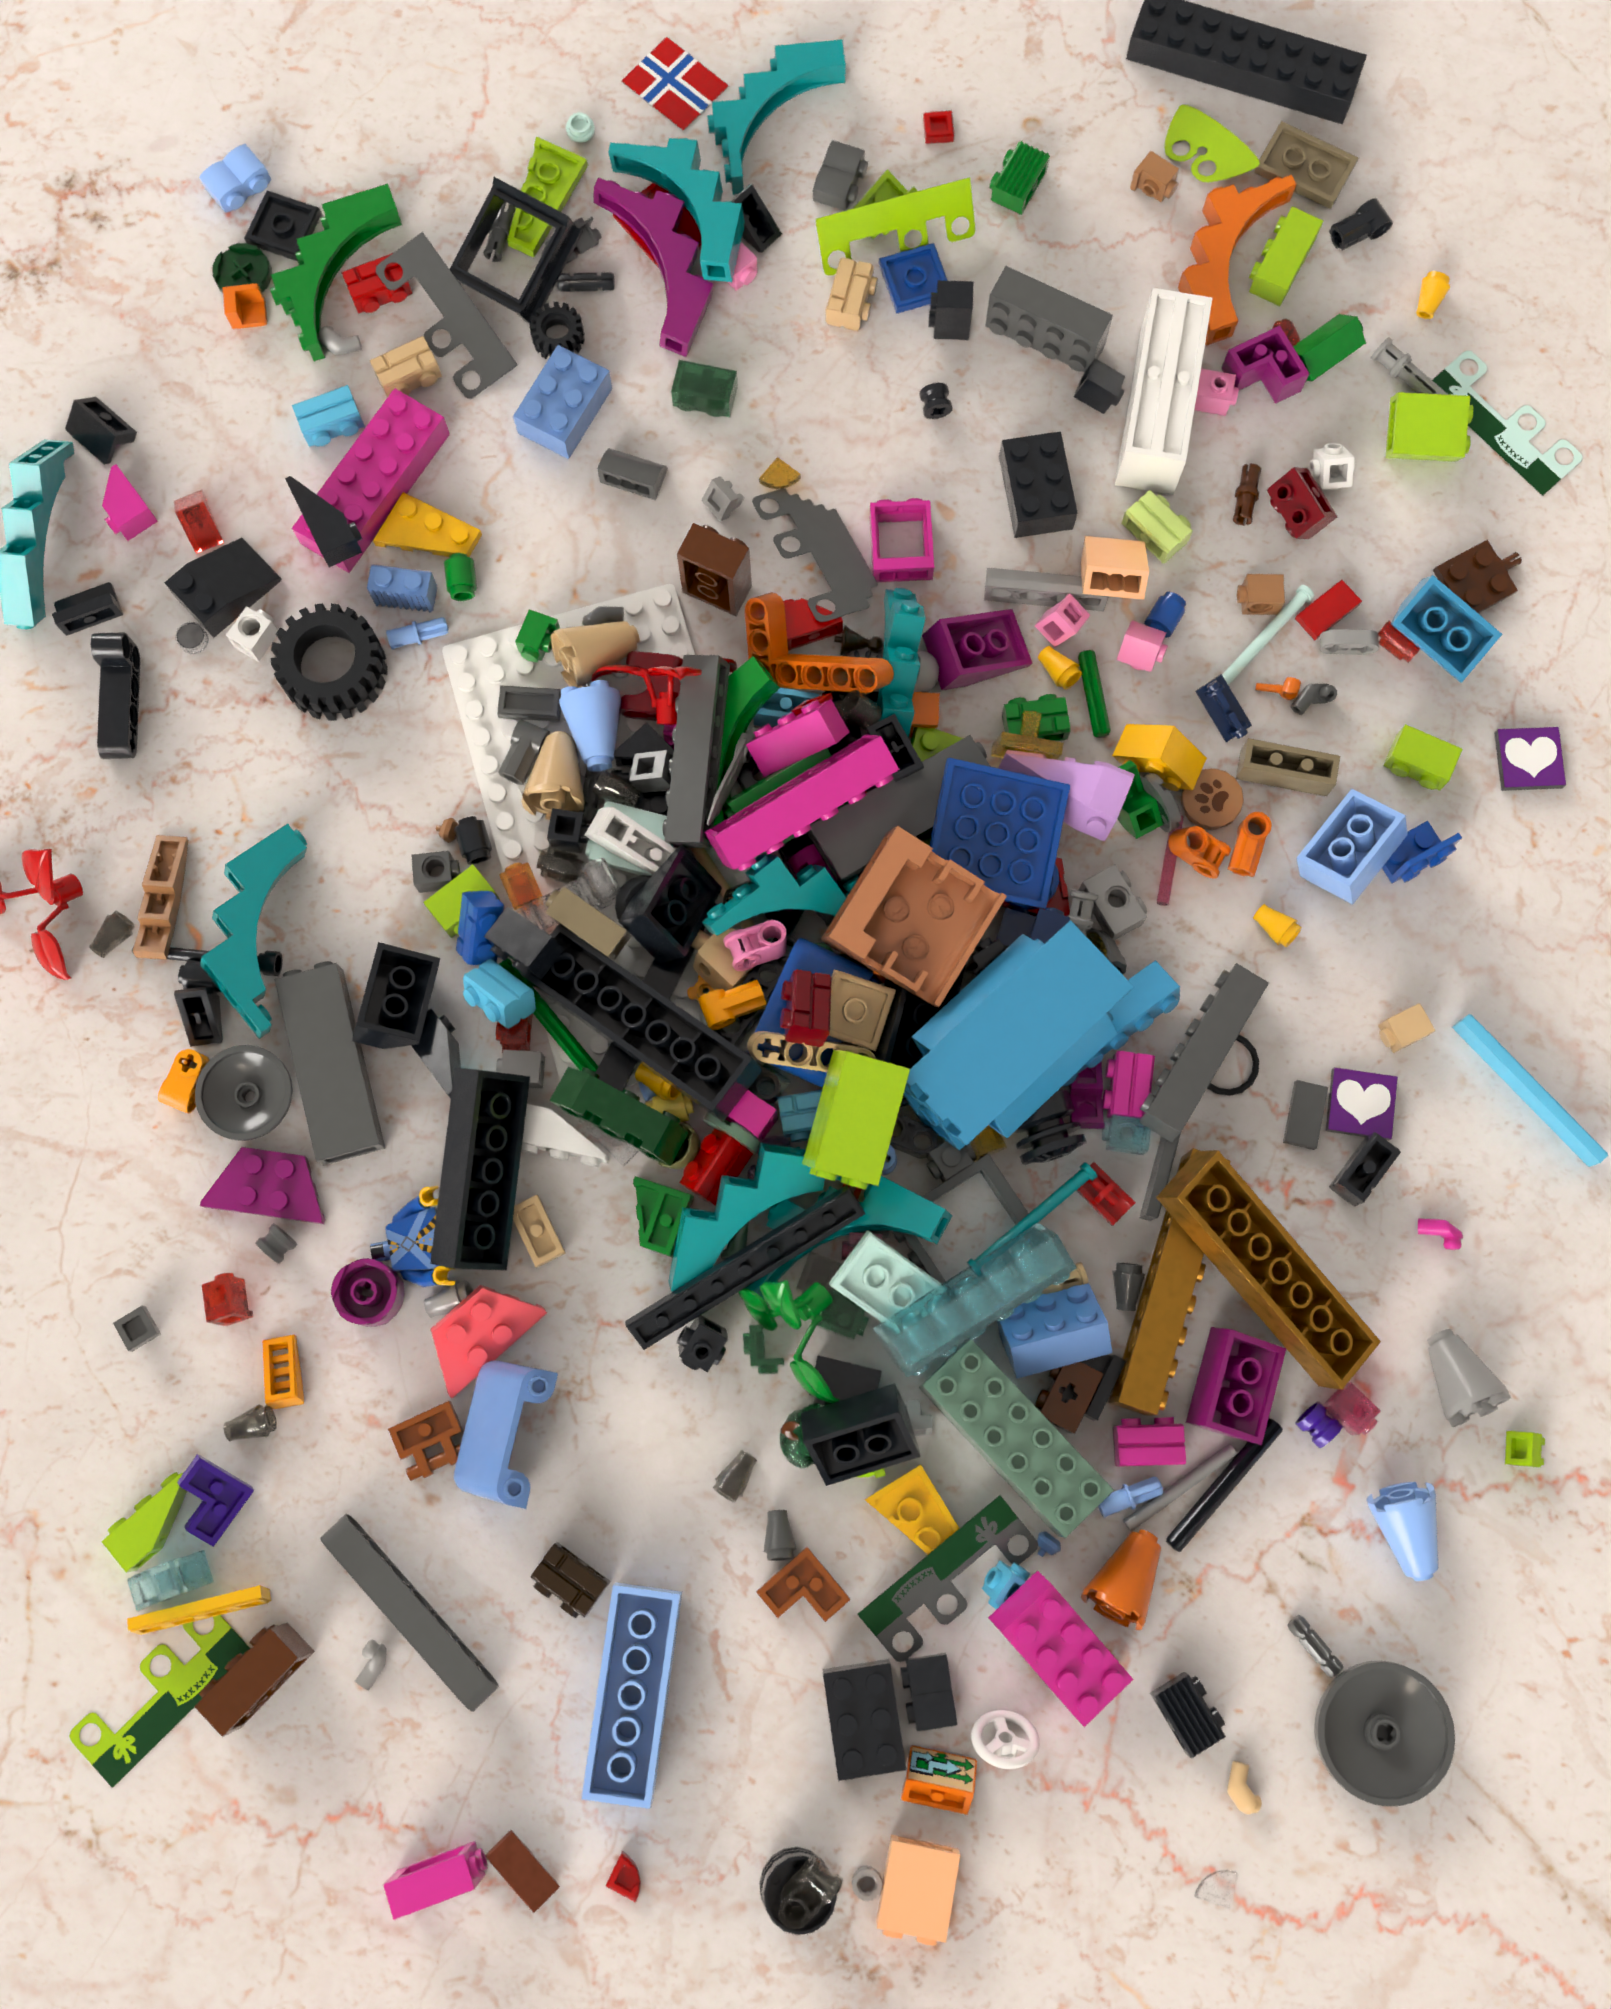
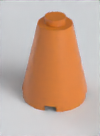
M1142 1529L1139 1532H1131L1084 1588L1081 1599L1087 1603L1090 1598L1096 1603L1093 1610L1107 1619L1127 1628L1130 1622L1136 1623L1135 1630H1142L1146 1622L1161 1552V1546L1157 1543L1158 1538Z

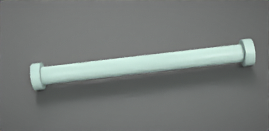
M1300 585L1292 600L1222 674L1228 685L1302 605L1314 598V593L1309 587Z

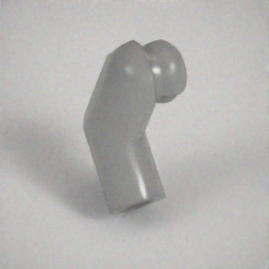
M330 326L322 327L318 333L321 345L335 355L362 350L358 335L342 338Z

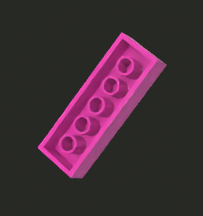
M396 388L393 389L317 493L318 496L342 512L348 524L355 522L362 536V540L358 541L362 553L336 564V566L348 573L351 572L372 543L402 492L406 494L409 492L450 435L443 416ZM301 515L292 527L294 534L301 545L323 557L303 515Z
M864 735L704 833L723 865L733 870L738 868L740 871H743L757 862L756 856L765 851L767 854H771L783 847L784 839L791 835H794L796 838L808 832L812 828L810 826L812 822L819 818L825 821L839 812L837 807L847 801L849 804H853L866 796L865 790L873 785L879 788L894 779L892 774L900 769L881 736Z

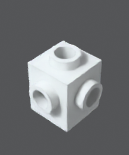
M1337 443L1326 444L1324 448L1314 449V459L1310 460L1309 471L1316 483L1323 490L1352 487L1353 474L1356 469L1354 456L1343 445Z

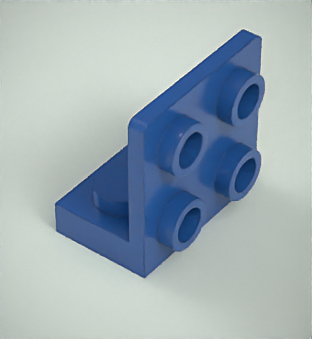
M1426 821L1407 832L1406 838L1382 869L1392 884L1400 879L1406 883L1421 874L1420 871L1430 866V868H1433L1445 861L1448 855L1457 850L1455 845L1462 839L1460 833H1457L1441 842L1430 823Z

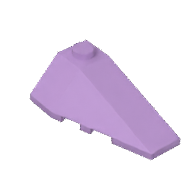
M1013 750L1006 751L998 769L1069 784L1070 790L1063 822L1080 832L1104 842L1119 816L1135 775L1106 762L1095 761L1094 764L1078 763L1076 758L1065 757V761L1047 759L1044 754Z

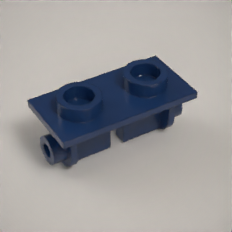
M1222 674L1195 691L1225 742H1228L1235 736L1237 739L1242 738L1248 733L1246 729L1251 727L1252 724Z

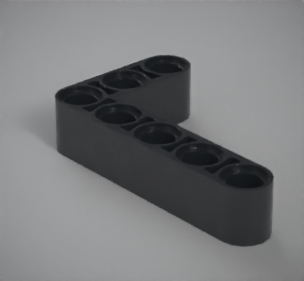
M791 934L790 937H787V944L793 947L798 939ZM774 938L771 943L778 941V939ZM783 956L777 960L753 967L741 985L758 980L766 1003H768L789 956ZM764 970H772L777 976L771 982H764L759 978V975ZM765 1008L736 1018V1021L741 1025L736 1033L729 1034L723 1028L713 1031L738 1047ZM757 1063L762 1071L748 1090L770 1105L776 1102L777 1097L780 1096V1081L774 1073ZM769 1081L774 1084L775 1090L770 1095H762L757 1091L758 1085L761 1082Z

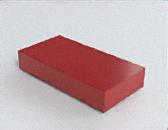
M1340 580L1297 614L1295 620L1314 640H1317L1322 632L1332 628L1357 608L1362 600L1343 580Z

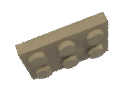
M1281 121L1260 157V165L1255 168L1254 173L1268 180L1292 175L1296 182L1295 193L1331 209L1359 158Z

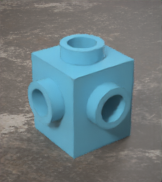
M999 1560L997 1565L987 1573L982 1590L990 1597L988 1603L995 1609L999 1608L1028 1580L1030 1573L1015 1562L1010 1567Z

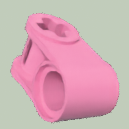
M767 920L745 929L735 930L726 935L723 942L725 947L731 951L734 959L732 963L736 971H746L757 965L783 957L787 949L785 926L779 921ZM768 938L778 939V941L773 943L767 942L766 940Z

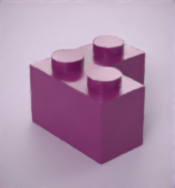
M1277 326L1229 349L1221 367L1224 373L1236 375L1234 387H1239V390L1261 380L1275 404L1301 392L1310 374L1281 326Z

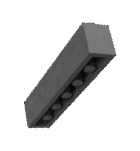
M684 655L683 665L681 666L701 669L702 674L698 676H685L679 680L681 683L680 695L676 698L675 702L677 724L672 732L674 753L669 762L671 782L670 788L666 792L668 812L667 819L663 823V835L665 842L675 847L683 845L685 848L711 849L712 845L704 832L714 827V821L710 825L706 823L718 788L730 664L719 655Z
M1238 963L1234 965L1230 972L1223 970L1214 986L1219 988L1215 996L1209 994L1199 1009L1204 1012L1200 1021L1194 1018L1185 1032V1035L1189 1036L1188 1041L1185 1045L1179 1043L1170 1057L1174 1061L1173 1066L1170 1070L1164 1068L1156 1080L1155 1084L1159 1086V1089L1155 1096L1149 1093L1141 1105L1140 1110L1144 1114L1139 1123L1171 1143L1179 1136L1269 982Z

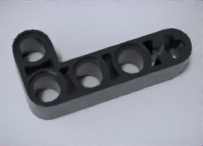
M125 632L94 633L91 636L90 642L91 653L94 660L100 666L98 752L101 759L135 758L137 753L140 686L139 649Z

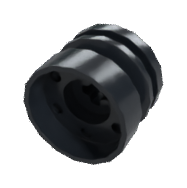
M1068 1090L1057 1091L1014 1132H1027L1028 1135L1016 1143L1017 1149L1030 1147L1033 1149L1020 1156L1023 1165L1046 1163L1072 1153L1076 1148L1087 1142L1084 1134L1069 1137L1070 1133L1081 1128L1080 1122L1064 1123L1063 1118L1075 1111Z
M798 1846L784 1848L772 1855L762 1869L759 1881L760 1896L768 1915L775 1925L784 1932L803 1935L813 1933L826 1924L834 1912L837 1892L835 1881L819 1856L809 1849ZM798 1879H800V1883L804 1888L803 1891L796 1890L791 1895L789 1883L796 1884Z

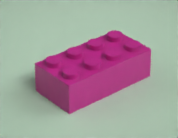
M1038 1570L988 1617L1083 1727L1134 1680L1063 1596Z

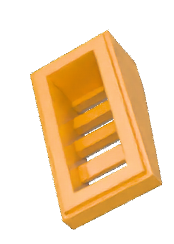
M289 1335L262 1340L265 1404L272 1409L304 1404L296 1336ZM288 1349V1354L273 1356V1351ZM289 1362L288 1367L277 1369L274 1367L276 1364ZM289 1376L290 1380L276 1382V1378ZM290 1390V1392L278 1394V1391Z

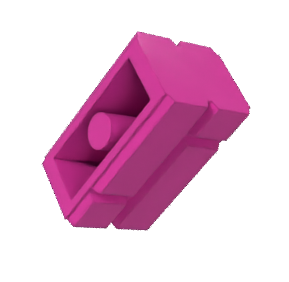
M1116 1051L1113 1059L1107 1060L1105 1077L1111 1078L1110 1090H1104L1102 1108L1107 1109V1118L1132 1122L1140 1121L1144 1114L1140 1107L1152 1090L1154 1055Z
M1174 1417L1154 1418V1425H1141V1418L1121 1419V1426H1113L1115 1466L1186 1464L1184 1425L1174 1424Z

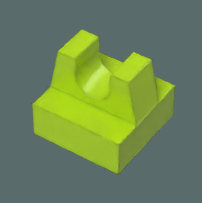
M1506 1431L1505 1464L1541 1468L1544 1465V1458H1541L1542 1445H1545V1438L1539 1433Z

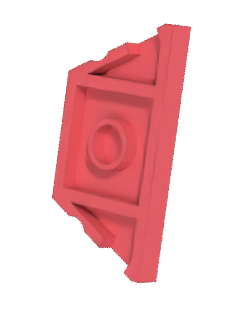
M479 1285L430 1329L448 1395L451 1398L455 1397L478 1376L480 1368L486 1362L496 1360L546 1315V1310L541 1305H533L521 1301L518 1297L498 1293L495 1289Z

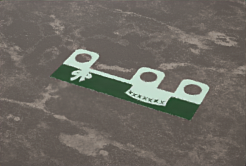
M1463 352L1433 378L1432 381L1448 395L1470 396V405H1473V417L1468 426L1543 496L1582 461V454L1567 440L1562 439L1542 455L1529 440L1545 427L1546 422L1544 418L1531 406L1524 405L1510 418L1505 420L1470 387L1486 373V364L1473 352ZM1464 359L1476 361L1478 372L1475 375L1467 376L1461 372L1460 363ZM1524 413L1532 414L1537 420L1536 427L1529 431L1522 429L1518 424L1520 415ZM1568 448L1571 450L1574 456L1573 461L1568 465L1559 464L1555 459L1557 449Z

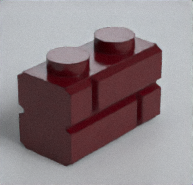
M796 969L793 971L790 980L784 981L781 999L787 1000L786 1008H783L781 1012L780 1028H785L786 1042L805 1043V1045L816 1047L824 1045L830 1033L832 977L830 975L822 973L812 974L811 971Z

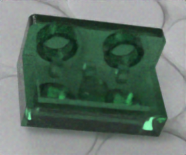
M749 1325V1333H743V1348L745 1355H750L751 1367L758 1368L759 1374H778V1367H785L784 1358L765 1359L763 1325Z

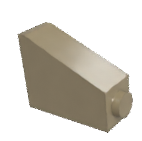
M564 886L560 892L555 890L546 901L545 905L548 909L545 913L613 961L631 938L627 930Z

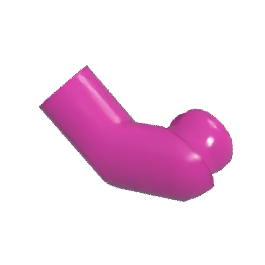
M1418 1218V1234L1441 1236L1444 1238L1443 1245L1448 1250H1459L1461 1248L1463 1234L1451 1223L1440 1219Z

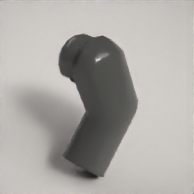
M597 607L584 616L582 624L587 626L602 624L603 622L624 621V607Z
M1326 683L1309 684L1291 704V709L1295 713L1303 715L1311 704H1322L1335 700L1337 689L1333 685Z

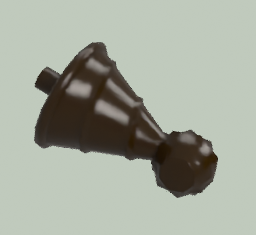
M844 625L842 637L835 636L834 642L841 643L840 655L867 647L870 652L878 653L883 648V641L880 637L873 636L868 640L859 635L858 632L849 629L846 625Z

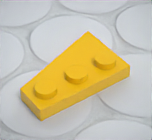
M402 492L373 542L375 546L386 547L388 545L401 547L402 550L412 552L413 549L429 551L433 555L446 557L455 553H464L467 557H470L482 537L481 530Z

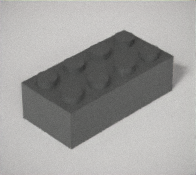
M1005 266L990 293L985 327L997 335H1005L1015 340L1023 347H1031L1049 359H1057L1069 365L1075 371L1085 372L1094 359L1098 360L1105 347L1113 315Z

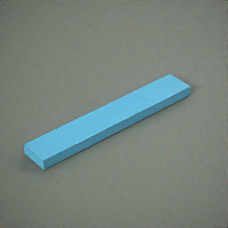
M1468 1014L1452 1027L1588 1167L1601 1163L1608 1156V1153L1472 1015Z

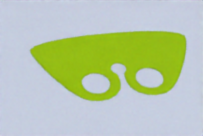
M1181 105L1178 108L1167 132L1164 146L1165 153L1170 159L1182 162L1195 156L1198 148L1206 147L1207 153L1198 156L1191 166L1192 174L1196 179L1208 183L1221 181L1251 171L1260 165L1258 158L1252 150L1219 122L1194 107ZM1181 140L1187 141L1191 147L1187 154L1179 156L1173 153L1172 146L1174 143ZM1203 161L1214 162L1217 168L1212 175L1203 176L1198 172V166Z

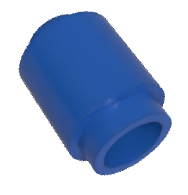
M1165 592L1156 601L1144 624L1167 632L1165 638H1169L1185 613V600L1176 593Z

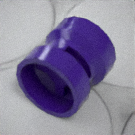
M1319 1401L1310 1406L1295 1422L1302 1431L1310 1433L1312 1442L1318 1448L1327 1445L1343 1428V1425L1336 1418H1330L1326 1415V1408Z

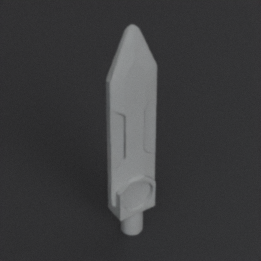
M751 726L746 733L741 734L736 744L734 758L715 794L707 825H710L720 814L744 763H749L752 755L745 744L755 737L753 732L757 730L756 727Z

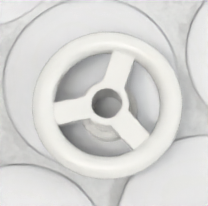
M994 1710L985 1713L978 1718L972 1728V1744L978 1755L989 1764L999 1768L1015 1769L1023 1767L1035 1758L1039 1750V1736L1035 1727L1025 1717L1013 1711ZM1006 1721L1020 1726L1026 1732L1029 1741L1016 1737L1012 1731L1008 1730ZM994 1722L997 1730L995 1738L985 1746L982 1741V1731L989 1723ZM1017 1749L1025 1752L1021 1756L1016 1757Z

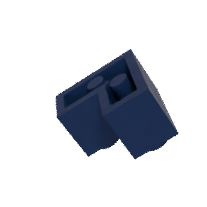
M1021 907L1005 908L996 939H1000L1005 948H1008L1022 934L1034 941L1039 939L1045 944L1069 922L1070 917L1064 916V912L1051 907H1047L1045 910L1039 908L1036 916L1030 915V911Z

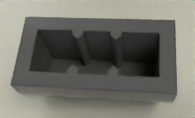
M609 448L603 454L597 470L600 483L656 500L668 468L665 465Z

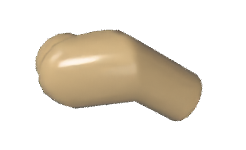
M1232 1761L1227 1788L1229 1796L1243 1813L1259 1812L1262 1806L1261 1799L1258 1795H1254L1246 1784L1250 1765L1239 1761Z

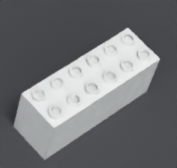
M1158 288L1152 289L1141 326L1115 485L1174 495L1187 459L1212 297Z

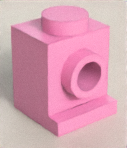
M1069 593L1062 601L1047 610L1035 624V627L1054 647H1057L1075 635L1090 617V614Z

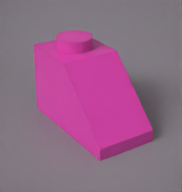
M117 464L113 465L110 469L102 507L109 515L104 520L115 534L121 531L127 541H129L158 521Z

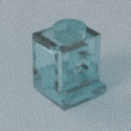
M1112 1115L1109 1118V1122H1104L1102 1141H1107L1106 1150L1144 1155L1149 1151L1151 1130L1139 1123V1118ZM1122 1128L1131 1129L1132 1137L1125 1138L1122 1135Z

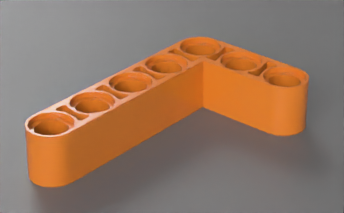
M770 592L747 601L745 605L748 657L750 659L754 656L759 660L781 688L869 693L892 682L894 676L893 667L887 660L882 658L788 654L785 606L781 596Z

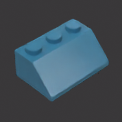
M1433 575L1422 579L1402 602L1391 622V625L1460 683L1465 680L1502 636L1501 632Z

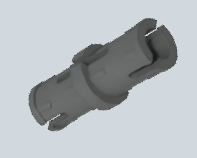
M505 201L489 230L490 235L483 255L490 260L494 249L495 253L492 260L494 262L501 261L503 249L510 231V224L516 210L515 206L509 204L507 212H504L507 203Z

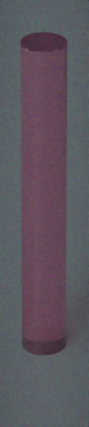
M1182 815L1181 822H1179L1180 826L1177 829L1182 828L1184 816ZM1168 839L1156 902L1163 906L1169 905L1177 856L1170 851Z

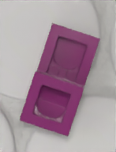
M1102 1061L1093 1068L1087 1067L1081 1071L1076 1080L1069 1085V1094L1075 1111L1070 1114V1122H1080V1129H1103Z

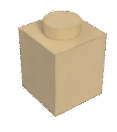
M1420 1003L1386 1019L1378 1025L1382 1042L1386 1047H1390L1393 1053L1436 1031Z

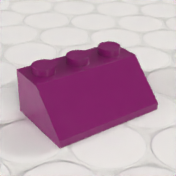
M1211 1327L1186 1423L1262 1445L1286 1348L1232 1329Z

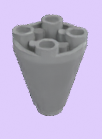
M1451 1329L1438 1332L1427 1339L1430 1345L1428 1351L1443 1412L1452 1427L1469 1421V1416L1477 1412L1480 1417L1488 1415L1498 1409L1497 1405L1511 1399L1505 1385L1458 1335H1454Z

